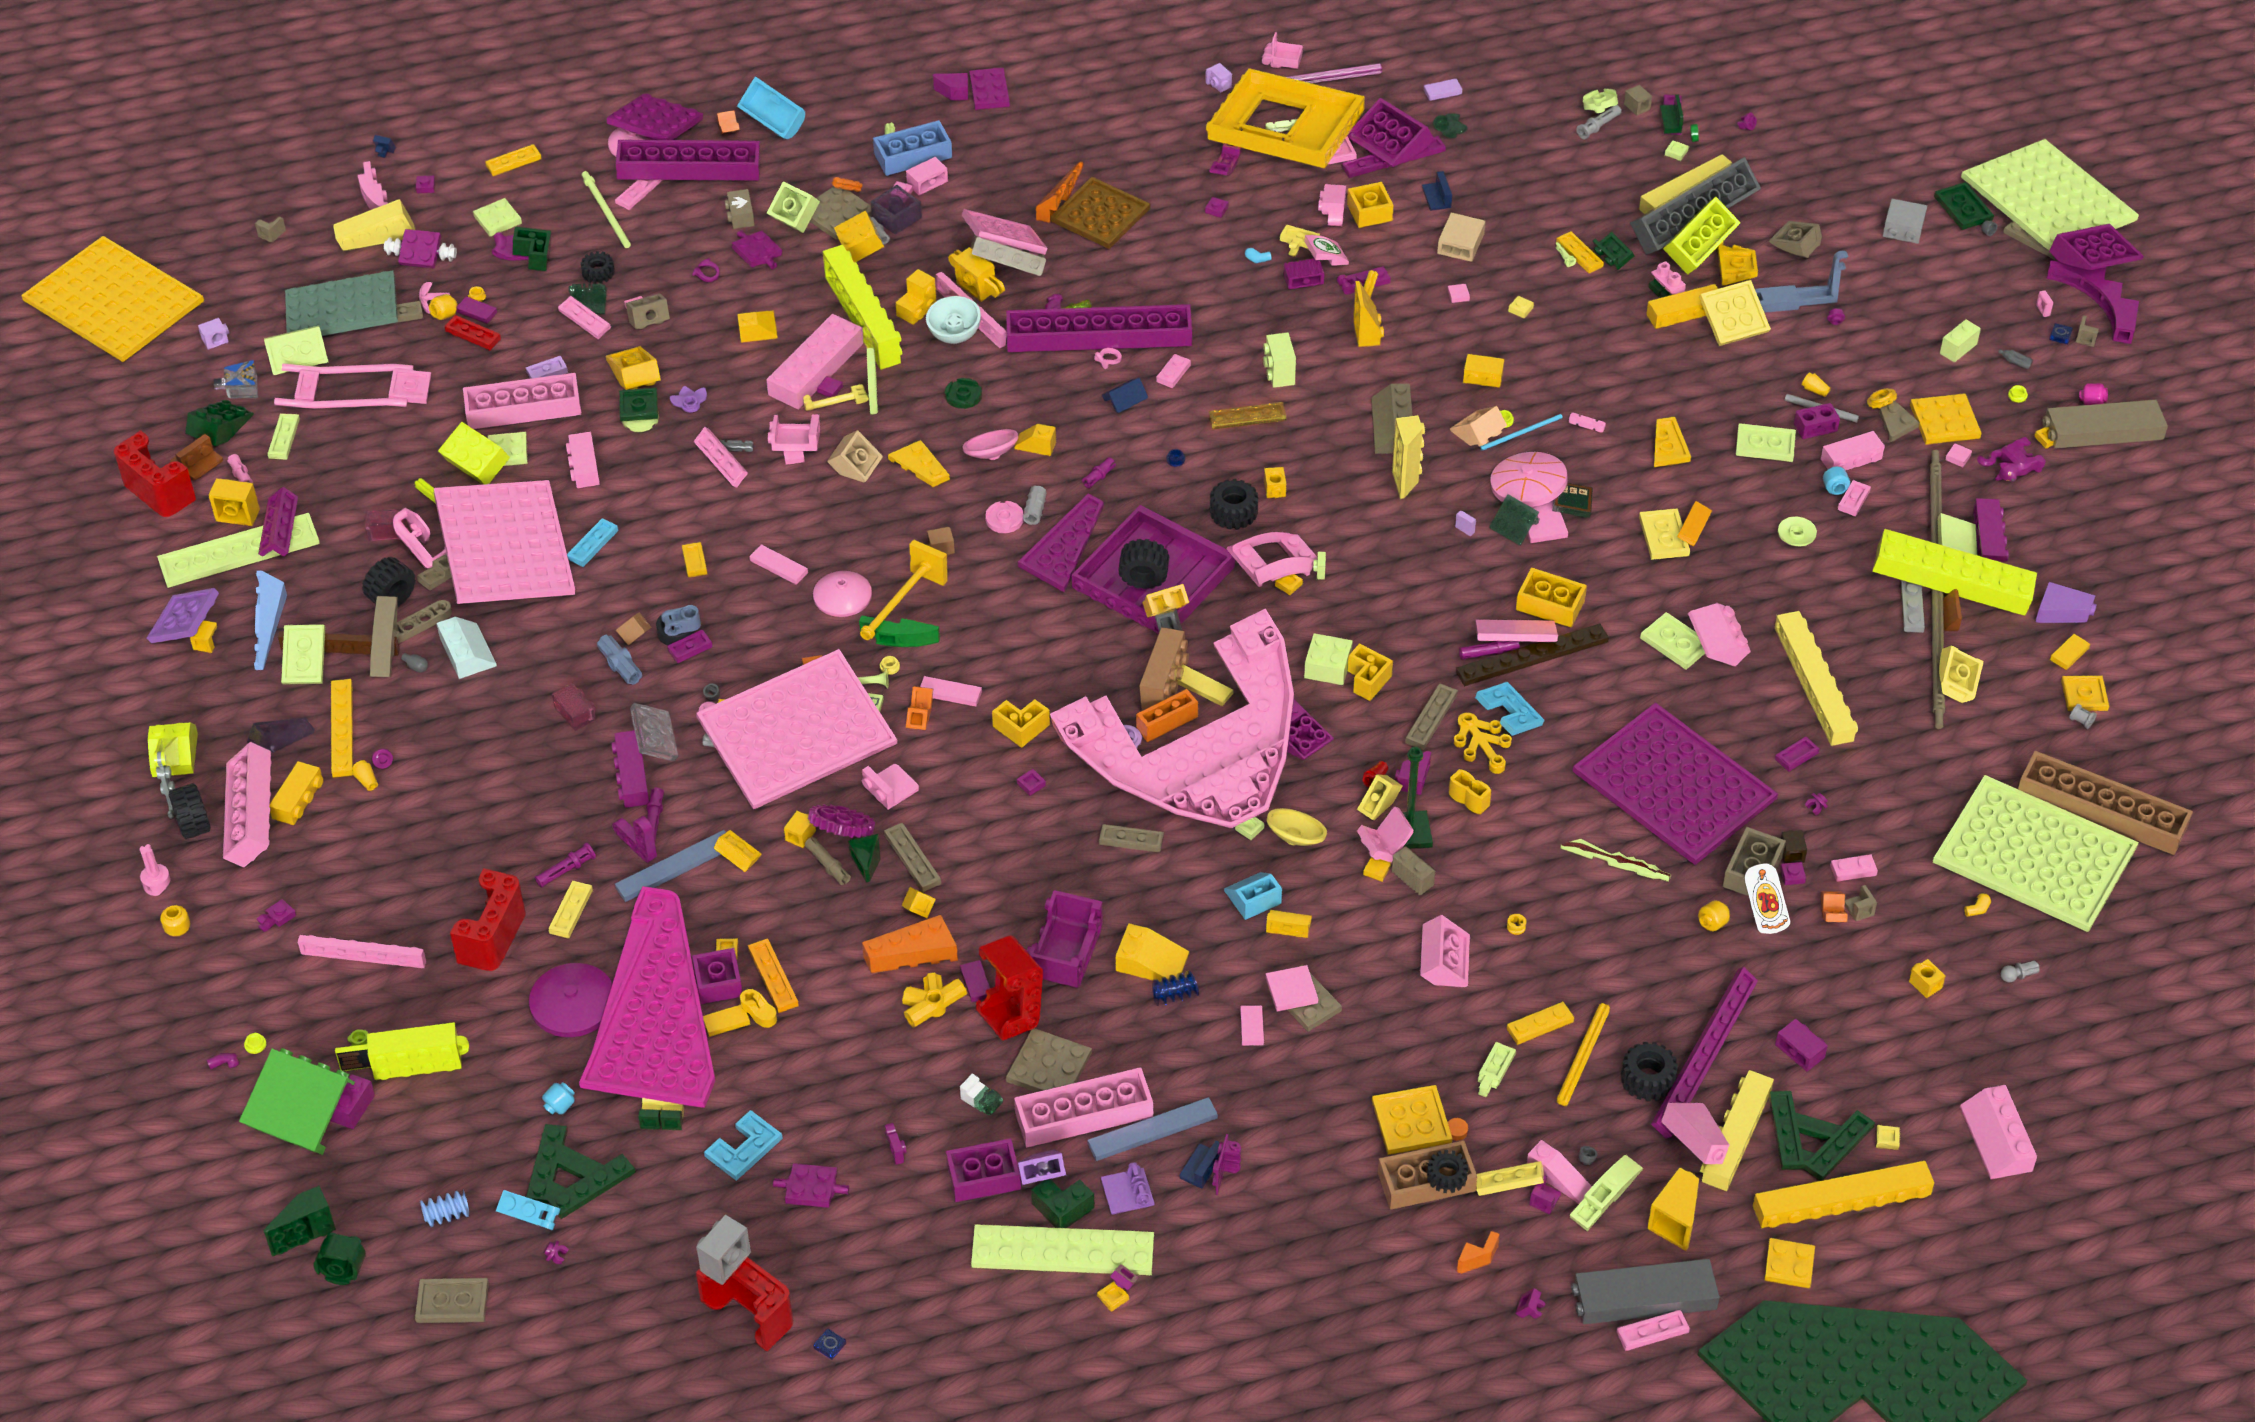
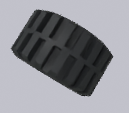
M1228 479L1224 480V482H1219L1218 486L1213 487V491L1210 493L1211 518L1214 519L1216 524H1220V527L1235 528L1237 530L1240 527L1246 528L1247 524L1251 525L1253 520H1256L1258 514V492H1256L1255 487H1251L1252 484L1249 482L1245 483L1244 480L1237 481V479L1229 481Z
M1149 539L1129 541V544L1126 543L1121 550L1118 568L1119 576L1122 577L1124 582H1127V585L1135 586L1134 588L1153 589L1155 586H1161L1166 581L1170 556L1167 549H1164L1162 544H1157L1156 541H1149Z
M383 558L380 562H376L369 569V572L366 573V578L362 583V590L364 591L363 594L375 604L377 596L398 597V608L410 597L411 592L414 590L416 576L411 569L397 558Z
M191 783L169 790L170 802L182 836L185 839H189L210 832L211 826L198 787Z
M1643 1042V1045L1637 1043L1634 1045V1048L1630 1047L1623 1059L1621 1083H1624V1089L1629 1090L1631 1096L1636 1095L1639 1100L1644 1098L1646 1101H1651V1099L1658 1101L1660 1097L1665 1098L1676 1080L1678 1069L1677 1059L1675 1056H1672L1673 1052L1670 1049L1666 1050V1046H1658L1656 1042H1652V1044ZM1641 1069H1652L1657 1074H1646Z

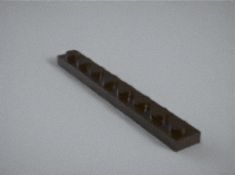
M1599 623L1560 635L1556 642H1538L1456 667V674L1465 687L1607 643L1609 636Z

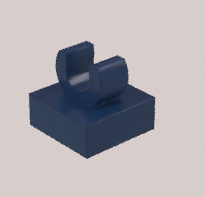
M374 136L373 143L376 146L375 152H378V157L385 158L387 152L394 153L396 146L391 138Z

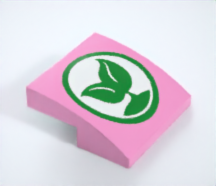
M1305 235L1304 242L1315 260L1328 259L1331 265L1349 264L1339 244L1334 240L1318 235Z

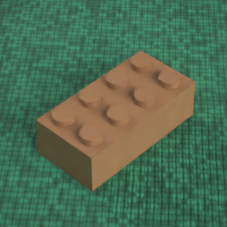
M1161 627L1140 683L1142 711L1177 693V679H1182L1184 672L1182 665H1187L1189 660V653H1186L1188 640H1185V631Z
M1464 1140L1379 1158L1378 1176L1390 1210L1476 1191L1477 1174ZM1444 1150H1448V1154H1451L1453 1150L1456 1151V1156L1460 1153L1462 1159L1465 1158L1467 1160L1468 1176L1466 1184L1459 1191L1455 1188V1193H1451L1450 1190H1447V1194L1443 1193L1444 1189L1438 1192L1436 1191V1186L1432 1188L1431 1182H1428L1427 1170L1429 1159L1431 1160L1432 1155L1437 1156L1439 1151L1444 1154ZM1444 1167L1439 1170L1445 1176L1456 1174V1171L1450 1167Z

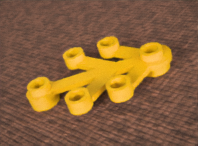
M1472 713L1461 714L1458 717L1460 731L1454 737V745L1459 748L1466 745V735L1470 731L1473 737L1469 747L1464 750V759L1468 762L1474 761L1477 747L1480 745L1490 760L1489 770L1495 774L1502 773L1505 770V759L1497 755L1488 742L1508 748L1511 746V736L1503 734L1499 737L1480 732L1478 729H1485L1493 734H1498L1501 732L1502 727L1498 720H1493L1489 723L1478 720Z

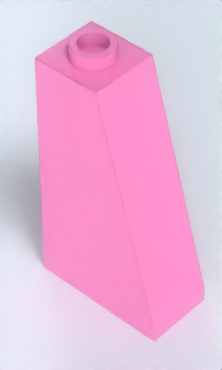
M1668 1103L1661 1122L1704 1164H1723L1729 1143L1707 1107L1703 1103Z

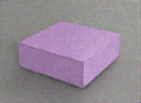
M1460 510L1456 514L1455 527L1472 536L1475 533L1476 519Z

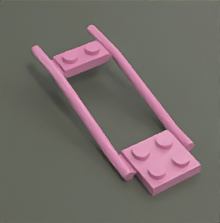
M283 363L282 371L300 372L295 400L275 398L274 405L318 409L386 405L407 407V402L427 404L431 372L413 371L414 365L403 364L315 367ZM393 371L389 398L314 401L319 374Z

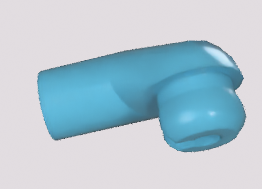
M1247 248L1245 250L1246 258L1253 263H1261L1272 259L1270 252L1260 253L1254 248Z

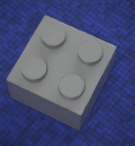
M727 1215L720 1221L715 1222L706 1237H702L697 1244L701 1272L723 1285L751 1253L747 1228Z

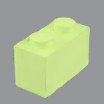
M1965 319L1943 337L1940 354L1955 363L1977 345L1981 328Z

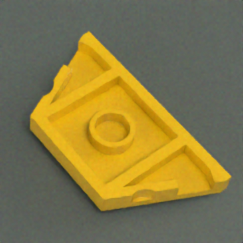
M1723 242L1717 247L1722 285L1757 277L1758 267L1755 250L1742 248L1737 245H1733L1731 248L1724 246Z

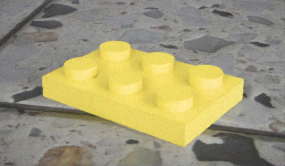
M1678 509L1640 512L1639 519L1651 560L1690 555L1688 543L1677 537L1682 527Z

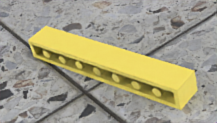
M1800 611L1777 615L1775 623L1776 633L1830 745L1853 742L1858 731L1857 723L1850 716V709L1843 701L1842 692L1838 691L1835 678L1829 673L1828 664L1826 661L1824 662L1821 650L1815 644L1813 633L1809 632L1806 619L1802 617Z

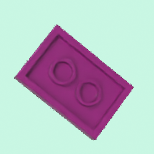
M1004 68L969 71L975 110L1010 107Z

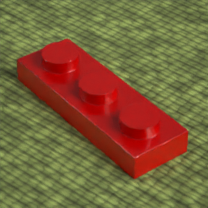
M457 315L445 325L446 332L488 350H491L501 340L499 333Z

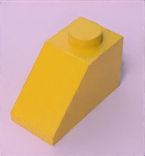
M1036 424L1019 434L1014 448L1051 456L1056 444V427Z

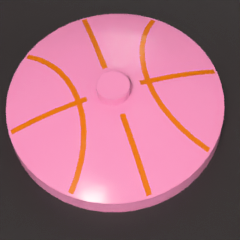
M1525 452L1510 456L1500 462L1491 474L1493 494L1503 503L1516 507H1534L1546 504L1557 498L1565 490L1568 482L1567 470L1563 462L1555 456L1542 452Z

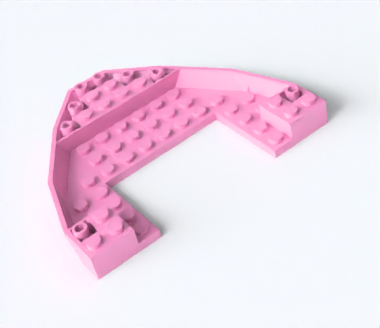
M1266 609L1231 625V634L1214 642V647L1248 702V705L1143 757L1139 754L1107 696L1091 703L1087 697H1084L1051 713L1053 726L1062 742L1112 785L1174 814L1233 828L1269 810L1286 762L1294 692L1284 638Z

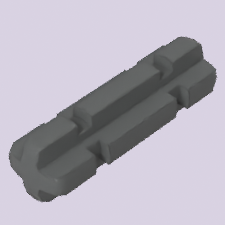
M719 440L728 451L742 452L745 450V452H752L754 448L753 441L745 440V442L743 440H727V442Z

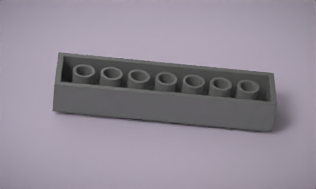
M1744 157L1730 163L1632 221L1630 225L1647 255L1666 246L1713 198L1717 197L1728 209L1760 190L1761 187Z

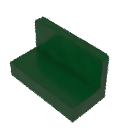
M1675 95L1674 105H1660L1659 108L1664 134L1682 133L1684 116L1679 95Z

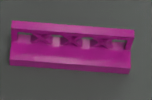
M284 487L268 498L258 552L262 557L272 550L283 557L289 552L298 496Z

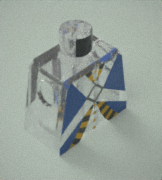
M254 360L225 367L224 378L214 379L215 390L226 389L227 396L230 399L258 398V380Z

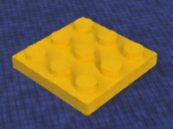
M1966 394L1911 399L1910 407L1915 419L1920 422L1919 430L1925 445L1981 438V430Z
M1436 1085L1372 1096L1373 1107L1388 1155L1452 1143V1135Z

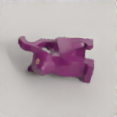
M2026 437L2015 440L2011 444L1991 452L1989 459H1985L1980 455L1977 457L1978 463L1985 467L1992 466L1996 462V458L2002 461L2000 463V472L1995 478L1996 481L2003 479L2015 482L2017 476L2026 475L2033 470L2037 473L2041 472L2046 462L2041 455L2032 457V453H2026L2024 446L2031 444Z

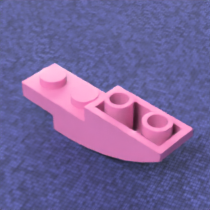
M370 161L363 162L365 174L358 175L364 201L370 210L388 204V202H384L388 201L386 190H382L381 183H377L376 170L371 168Z

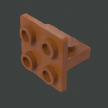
M204 434L175 454L176 456L170 460L171 462L182 463L188 468L190 478L197 480L223 462V457L213 450L210 437Z

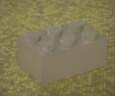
M1746 827L1726 869L1723 887L1749 896L1745 883L1747 870L1759 864H1769L1777 870L1783 857L1786 840Z

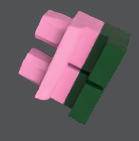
M1667 262L1658 264L1657 269L1651 272L1654 280L1649 282V288L1659 298L1685 292L1686 284L1681 280V275L1678 272H1672Z

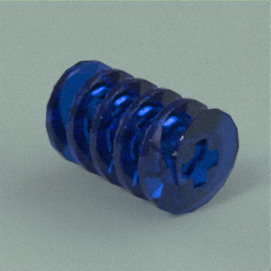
M1189 970L1185 972V976L1182 973H1178L1177 978L1174 975H1170L1168 980L1166 977H1162L1160 982L1158 979H1154L1152 982V993L1157 1006H1159L1160 999L1164 1004H1167L1168 997H1170L1172 1002H1175V995H1178L1180 1000H1183V993H1186L1191 998V993L1194 991L1199 996L1197 981Z

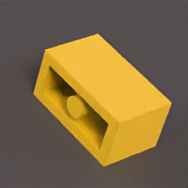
M1467 354L1463 383L1500 388L1504 359Z

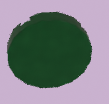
M959 378L955 382L951 381L946 386L945 398L947 403L955 408H971L982 399V388L975 380Z

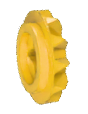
M1888 388L1878 390L1867 399L1868 406L1872 407V409L1886 407L1897 399V393L1894 389Z

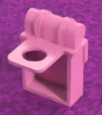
M1275 32L1272 43H1268L1264 49L1262 63L1269 65L1271 62V67L1281 68L1282 66L1298 69L1303 54V45L1278 42L1277 32Z

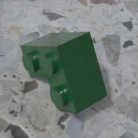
M515 227L512 255L528 256V269L547 271L551 249V231Z
M1046 1179L1031 1189L1032 1205L1055 1228H1068L1095 1208L1094 1193L1080 1179L1064 1191L1051 1179Z

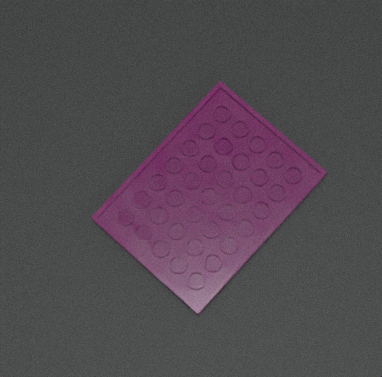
M1657 703L1651 705L1573 766V772L1694 865L1709 855L1778 797L1777 792Z

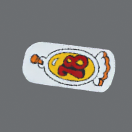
M1769 864L1752 866L1745 874V883L1757 928L1761 933L1771 934L1780 932L1789 926L1790 918L1777 871Z

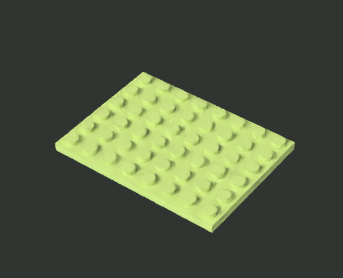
M2046 139L1965 170L1961 175V178L2010 219L2015 221L2047 250H2050L2057 234L2109 223L2117 229L2137 221L2139 215Z
M1984 775L1936 853L1933 863L2089 932L2137 849L2139 842Z

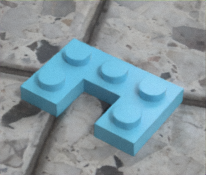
M1508 682L1478 691L1475 698L1487 710L1503 705L1509 711L1510 715L1502 717L1500 724L1512 736L1543 725L1544 719Z
M751 1110L735 1124L736 1129L748 1138L735 1150L719 1138L704 1152L708 1160L736 1181L783 1139L782 1133Z

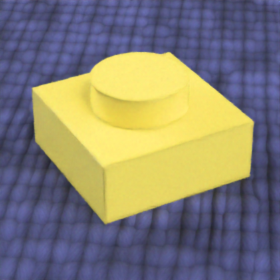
M1517 296L1510 304L1508 312L1525 318L1533 309L1534 302Z

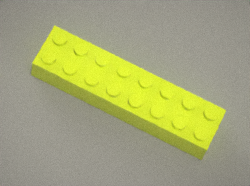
M843 245L824 250L825 278L851 322L862 327L864 344L867 348L874 349L875 362L879 369L882 370L900 364V355H902V349L899 345V342H901L900 333L895 331L892 320H888L886 310L881 308L878 297H874L872 287L867 285L864 274L859 272L858 264L853 262L850 251H847Z
M1884 529L1878 543L1873 572L1948 594L1952 590L1957 589L1959 597L2024 616L2033 600L2037 577L2036 572L1888 529Z

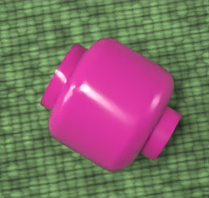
M2087 383L2083 390L2079 392V400L2083 401L2084 405L2107 403L2108 389L2104 388L2102 383Z

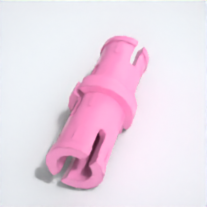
M237 454L230 455L227 461L233 469L234 477L239 482L253 483L248 475L247 467L243 465Z

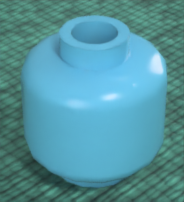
M1838 466L1831 467L1823 475V482L1829 493L1839 495L1848 490L1850 479L1844 468Z
M563 1082L561 1084L554 1083L542 1096L545 1102L543 1107L552 1115L555 1112L562 1115L575 1102L573 1096L575 1092Z

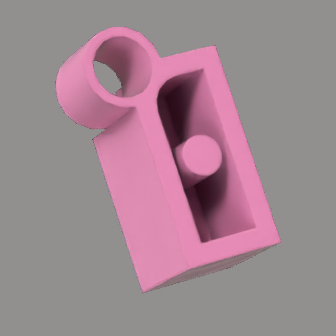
M1325 184L1324 191L1320 192L1318 211L1328 215L1329 226H1342L1346 198L1345 185Z

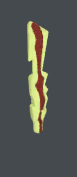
M1582 839L1561 844V848L1590 859H1593V856L1607 861L1610 866L1634 871L1641 876L1661 879L1667 882L1671 878V874L1660 870L1655 865L1647 864L1644 860L1635 859V857H1625L1620 852L1610 854Z

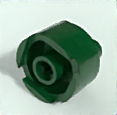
M332 1232L328 1233L314 1261L313 1267L318 1275L321 1272L326 1276L325 1280L333 1284L347 1285L350 1284L351 1280L354 1279L355 1281L366 1256L365 1249L361 1245V1239L356 1236L348 1237Z

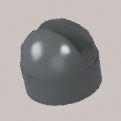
M1990 220L1983 222L1981 226L1982 232L1992 236L1997 230V223Z
M711 683L704 687L703 694L709 701H715L720 696V690L716 684Z
M1590 1146L1581 1147L1578 1155L1579 1161L1583 1162L1586 1166L1593 1164L1597 1157V1151Z

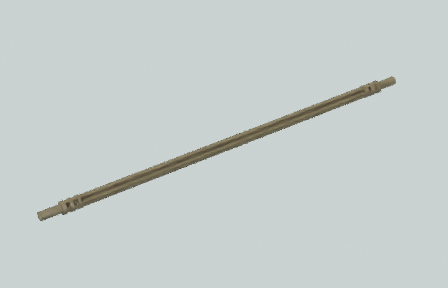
M1933 450L1931 452L1932 463L1930 464L1931 542L1938 544V516L1942 513V476L1939 451ZM1932 589L1933 713L1935 714V728L1942 729L1943 714L1945 713V694H1943L1941 688L1939 665L1941 652L1944 648L1943 592Z

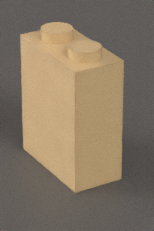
M1451 213L1438 241V254L1472 262L1484 236L1485 220Z

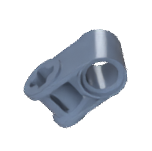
M694 605L666 610L661 615V619L665 623L664 631L669 636L696 631L701 626L699 610Z

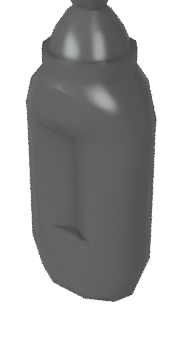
M1999 349L1998 351L2008 362L2024 369H2029L2032 365L2033 359L2014 350L2003 351Z

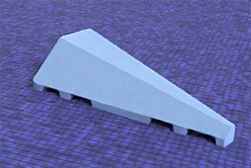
M257 571L256 576L259 581V587H256L258 598L255 614V634L258 638V643L255 644L256 660L254 667L255 670H264L287 598V592L284 582L263 571Z

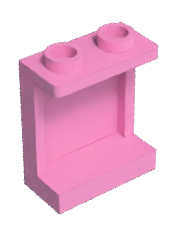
M812 414L810 424H779L778 415H774L773 422H770V432H768V443H771L772 451H817L820 436V416Z

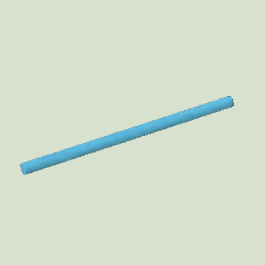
M1556 415L1552 418H1549L1547 420H1544L1542 422H1539L1537 424L1514 432L1510 435H1507L1505 437L1480 446V449L1483 451L1487 448H1490L1492 446H1495L1497 444H1500L1502 442L1525 434L1529 431H1532L1534 429H1537L1539 427L1562 419V415Z

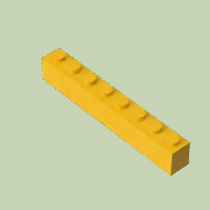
M1926 1161L1757 1193L1755 1194L1753 1208L1761 1228H1774L1781 1224L1798 1223L1801 1220L1811 1218L1819 1219L1822 1216L1831 1214L1839 1215L1843 1212L1860 1211L1872 1206L1880 1207L1892 1202L1900 1203L1907 1199L1925 1198L1931 1195L1934 1180Z

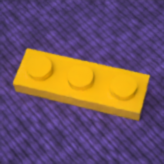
M1561 1002L1507 1024V1031L1515 1043L1519 1045L1573 1023L1574 1016L1565 1003Z

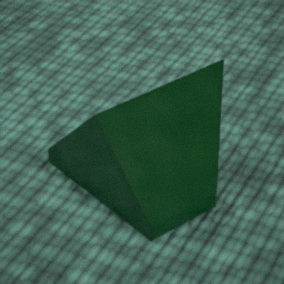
M878 834L848 841L849 854L866 883L871 881L881 860Z

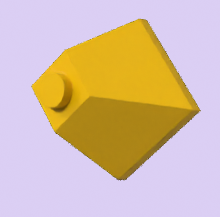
M774 310L737 314L741 343L778 338Z

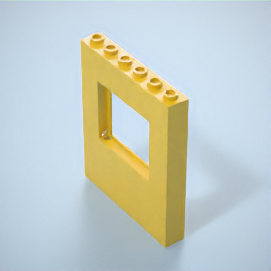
M1248 69L1241 76L1238 84H1235L1233 91L1228 94L1225 102H1222L1220 109L1214 113L1212 120L1207 123L1206 132H1208L1209 140L1326 168L1364 112L1365 96ZM1263 99L1305 109L1288 134L1246 125V122Z

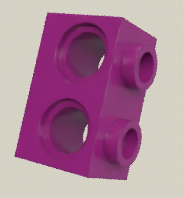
M1828 403L1797 410L1794 425L1802 439L1837 432L1840 417L1833 405Z

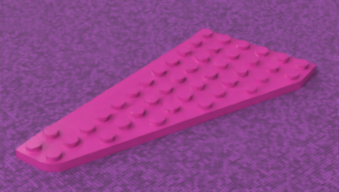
M642 886L633 909L632 921L594 1047L579 1081L580 1088L705 1108L715 1084V1076L680 899L673 891Z

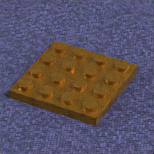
M1091 177L1051 216V222L1110 249L1150 210V203Z

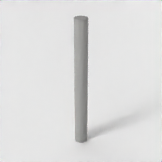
M1787 394L1785 397V401L1807 408L1823 405ZM1834 408L1840 418L1855 423L1858 422V415Z

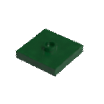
M657 388L619 390L620 421L658 419Z

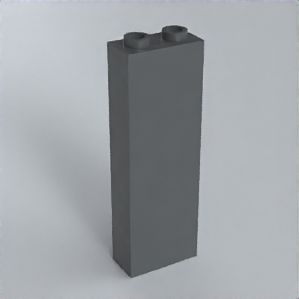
M1710 1259L1576 1273L1575 1281L1571 1283L1572 1295L1577 1297L1576 1313L1577 1316H1581L1583 1324L1655 1317L1681 1310L1682 1313L1717 1310L1720 1298Z

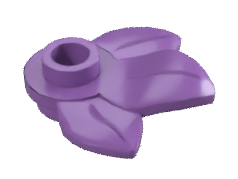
M683 386L679 395L670 396V401L674 406L681 407L685 412L692 413L700 408V403L706 400L707 392L704 387L693 392L691 389Z

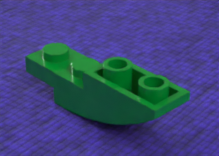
M861 616L859 620L860 632L863 626H869L875 618ZM901 618L899 624L883 620L874 631L876 644L884 646L918 647L940 641L939 626Z

